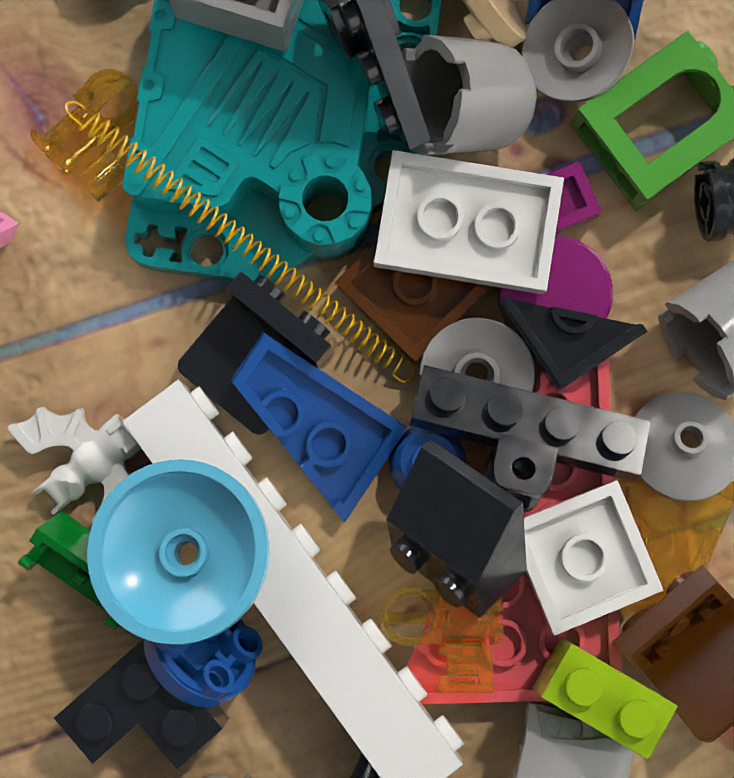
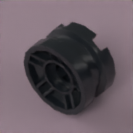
M734 158L727 165L722 166L717 161L701 162L698 165V171L704 170V173L695 175L694 206L699 231L707 242L722 240L726 237V234L733 233L734 235Z

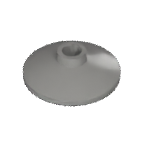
M552 0L535 15L526 31L527 37L523 40L522 57L530 65L536 81V88L544 95L562 102L587 101L613 87L626 71L634 49L632 24L624 9L615 0ZM583 46L591 47V52L585 59L581 61L574 60L575 53L579 48Z
M467 318L446 326L430 341L422 357L420 378L424 365L465 375L466 368L470 364L478 362L487 368V375L484 380L531 392L533 390L534 364L528 347L515 331L501 322L492 319Z
M672 392L652 399L637 413L635 418L650 421L642 473L639 478L655 493L675 501L697 502L717 495L733 480L734 421L717 403L699 394ZM683 432L693 434L698 439L699 446L696 448L685 446L681 441L680 434Z

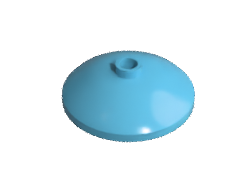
M184 459L161 461L145 466L122 480L101 504L90 530L87 547V562L91 583L96 596L107 613L119 625L134 635L162 644L200 642L212 638L234 625L256 600L266 578L270 555L266 522L260 507L249 491L234 477L215 466ZM193 543L197 548V557L193 563L185 565L180 559V551L184 545Z

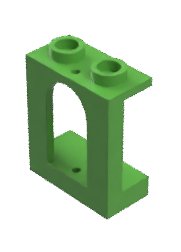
M689 31L683 33L623 76L605 93L595 96L581 106L570 124L636 212L651 202L670 184L734 139V85L730 86L717 69L718 61L713 51L704 42H697ZM684 73L714 112V115L710 120L648 164L615 118L672 77Z

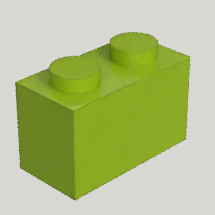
M560 637L532 687L543 699L649 760L678 705L562 637Z

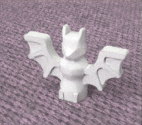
M40 407L36 409V413L27 421L12 423L8 426L10 433L28 453L34 454L45 448L58 445L72 448L73 453L70 461L55 468L51 472L50 477L33 490L35 495L45 490L58 504L51 511L53 515H56L71 501L79 499L85 493L89 484L100 482L103 484L104 501L108 494L122 480L131 475L125 466V461L142 448L122 422L124 419L120 415L115 414L99 430H94L86 422L83 408H79L68 415H57L48 411L45 407Z

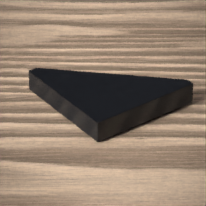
M508 297L498 303V307L515 332L524 341L530 354L556 392L648 332L643 324L636 325L597 317V315L516 301Z

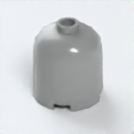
M426 35L423 36L422 41L415 49L405 48L401 52L431 138L430 141L411 149L412 151L421 155L492 151L509 147L527 130L534 116L536 106V81L530 65L515 48L494 41Z
M734 261L666 302L665 306L668 309L658 316L662 335L672 355L678 359L685 354L692 365L700 372L692 378L693 381L711 396L722 400H727L734 395Z

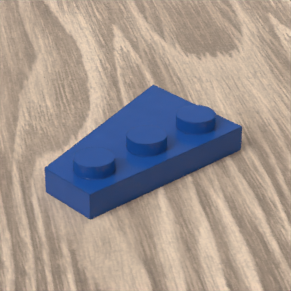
M264 332L261 333L231 379L235 387L345 523L408 427Z

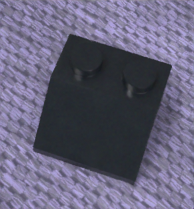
M429 439L421 447L386 519L391 541L390 553L405 571L411 574H415L418 571L430 580L439 595L447 603L457 608L463 605L477 617L481 618L527 571L523 502Z

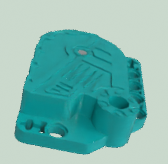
M154 0L149 27L151 38L146 67H142L137 96L139 107L133 138H130L129 146L134 142L138 143L133 157L140 151L147 150L142 165L149 158L156 157V162L151 172L160 164H165V170L161 178L168 172L174 171V177L170 185L177 179L183 178L180 191L186 186L192 185L189 198L193 194L201 192L198 204L209 199L210 205L208 210L218 206L219 211L216 218L223 213H227L225 224L236 220L235 230L240 227L245 228L243 238L248 234H253L252 244L256 241H262L261 250L269 247L271 249L269 257L278 254V264L287 261V270L290 268L298 269L312 258L333 260L353 253L367 236L371 225V215L380 210L384 205L387 182L377 176L374 170L376 161L386 154H392L393 150L418 153L410 150L396 131L387 134L373 105V102L381 99L377 86H369L360 70L356 56L348 60L338 47L328 29L318 0H304L287 52L177 19L174 16L169 0ZM390 0L401 34L396 36L400 49H415L422 41L423 36L437 35L442 0H428L431 5V12L426 18L419 21L407 19L402 14L400 4L403 0ZM134 146L130 150H128L127 160L131 152L133 151ZM144 153L128 167H125L123 188L131 198L125 246L129 255L141 267L154 271L232 282L240 271L252 281L259 274L267 278L266 276L272 270L277 260V257H274L258 272L259 267L268 254V250L263 252L252 265H249L260 243L255 245L241 258L251 240V236L244 240L235 251H232L240 238L242 230L237 232L226 244H223L234 223L226 227L216 237L223 244L222 258L212 266L197 264L192 257L194 244L204 237L215 238V234L222 225L225 216L220 218L206 231L216 209L197 224L207 202L199 207L191 217H188L198 195L182 210H179L189 188L173 203H170L180 181L162 196L161 193L168 183L171 174L156 188L152 189L162 167L144 182L143 178L153 160L137 174H134V171ZM331 195L337 197L346 205V210L338 218L331 221H319L312 218L306 212L308 205L320 196ZM157 229L158 235L162 240L179 244L178 233H186L181 244L182 262H174L177 254L173 249L156 248L153 257H147V251L138 244L140 238H149L151 230ZM285 263L279 266L267 278L273 284L281 276ZM292 270V271H290L289 273H287L281 280H283V279H284L285 277H287L289 274H291L292 272H294V270Z

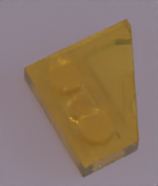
M730 482L717 495L697 502L675 501L655 493L646 485L625 486L626 502L664 590L640 601L661 600L667 595L668 586L678 576L688 571L694 572L701 565L707 568L734 505V482Z

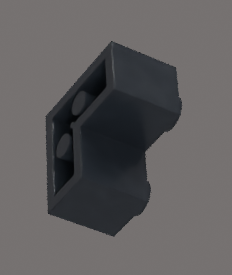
M141 640L56 715L54 719L92 764L139 724L178 769L223 729L229 717L220 706L211 708L197 707L187 704L170 694L151 671L145 656L144 642Z

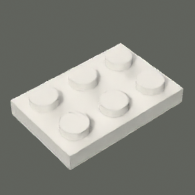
M393 150L374 267L545 294L549 280L564 178Z

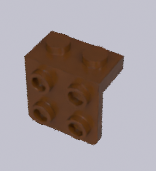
M701 565L694 572H685L673 580L667 588V595L650 610L644 609L631 616L623 625V633L612 642L626 660L646 674L663 697L678 705L675 712L692 733L702 742L711 743L734 725V599L713 575Z

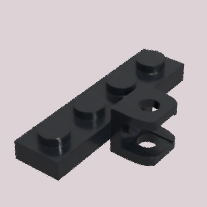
M318 0L328 29L338 47L348 60L356 56L360 70L369 86H377L381 99L373 102V105L386 133L390 134L396 131L410 150L430 141L431 138L396 36L401 34L391 1Z
M424 365L409 426L493 446L486 478L507 492L518 493L510 494L523 502V511L529 512L535 508L541 496L548 489L556 462L636 482L642 473L650 421Z

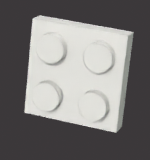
M618 480L611 481L524 517L526 574L552 635L555 636L664 591Z

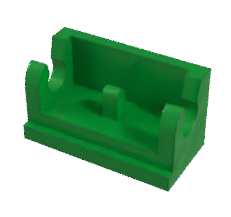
M61 511L36 528L29 540L34 546L19 559L18 564L27 571L39 564L104 609L96 596L88 570L87 547L90 530ZM111 616L104 623L113 630L120 626Z

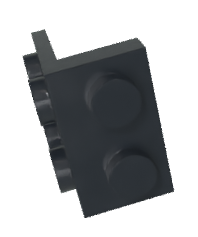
M240 271L226 288L231 299L180 358L178 370L196 387L200 386L208 397L256 435H263L270 429L231 381L261 333H266L319 369L333 354L332 345L325 340L330 331L320 321L305 310L299 317L295 316L281 304L286 295L271 281L261 274L252 281Z

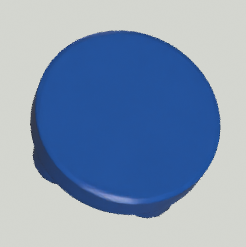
M239 619L222 633L200 642L162 644L146 639L143 640L147 662L159 683L177 699L187 704L204 708L224 705L242 692L250 683L255 671L256 658L263 650V642L258 632L252 627L246 626L242 619Z

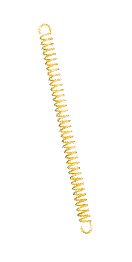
M68 101L66 103V112L79 124V131L83 130L96 118L88 133V138H91L106 125L97 145H101L116 131L106 150L107 153L112 151L124 139L125 141L116 155V160H119L134 146L125 163V167H128L144 153L134 171V174L139 173L153 160L143 178V182L147 181L162 167L152 189L156 188L171 174L168 183L161 193L164 196L180 181L170 203H173L189 188L179 210H182L198 195L188 217H191L199 207L207 202L197 224L216 209L206 231L220 218L225 216L222 225L215 234V238L226 227L234 223L223 244H226L237 232L242 230L240 238L232 251H235L244 240L251 236V240L241 258L255 245L260 243L249 265H252L263 252L268 250V254L259 267L258 272L271 259L277 257L272 270L266 276L267 278L279 266L285 263V268L275 282V285H278L287 273L294 270L290 282L283 289L284 292L288 290L295 280L302 277L301 284L292 295V298H295L299 291L310 283V289L300 302V305H303L313 292L319 290L318 297L308 309L309 311H312L322 298L327 297V302L317 314V318L321 317L327 307L336 303L333 313L327 318L325 324H328L337 312L344 310L341 320L335 325L333 331H336L346 318L352 316V321L342 333V337L348 334L353 325L360 323V328L351 338L350 344L358 338L362 331L368 329V335L360 343L358 350L365 346L369 338L376 335V342L367 351L366 356H370L376 346L384 342L385 346L375 357L374 363L381 359L386 350L392 348V355L384 362L382 369H385L393 357L399 354L401 358L392 375L402 383H409L413 380L415 375L414 368L406 359L405 362L412 369L411 378L409 380H402L394 375L402 363V352L395 353L394 346L387 347V341L385 339L379 340L378 333L371 334L370 327L362 328L363 322L361 320L354 322V314L346 315L345 307L338 309L337 301L329 303V294L321 296V288L313 289L312 281L304 283L305 276L303 274L296 276V268L287 270V261L278 264V254L269 257L271 249L268 247L261 250L262 241H256L252 244L253 234H248L243 238L245 228L240 227L235 230L236 220L225 224L227 213H223L216 218L219 211L218 206L208 210L210 205L209 199L198 204L201 192H197L189 198L192 185H188L180 191L183 178L177 179L170 185L174 177V171L168 172L161 178L165 170V164H160L151 172L155 165L156 157L149 158L142 165L147 150H142L133 157L138 147L137 142L132 143L123 151L128 142V135H124L113 145L118 136L119 128H114L104 137L109 128L110 120L103 122L94 131L101 114L96 113L82 126L70 114L68 106L71 103H75L84 110L86 108L76 101Z

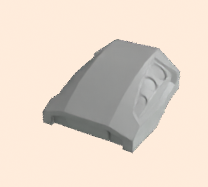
M533 701L526 702L524 712L527 717L525 716L523 721L522 743L519 742L518 744L520 753L516 769L513 768L512 771L513 778H629L634 751L557 706Z

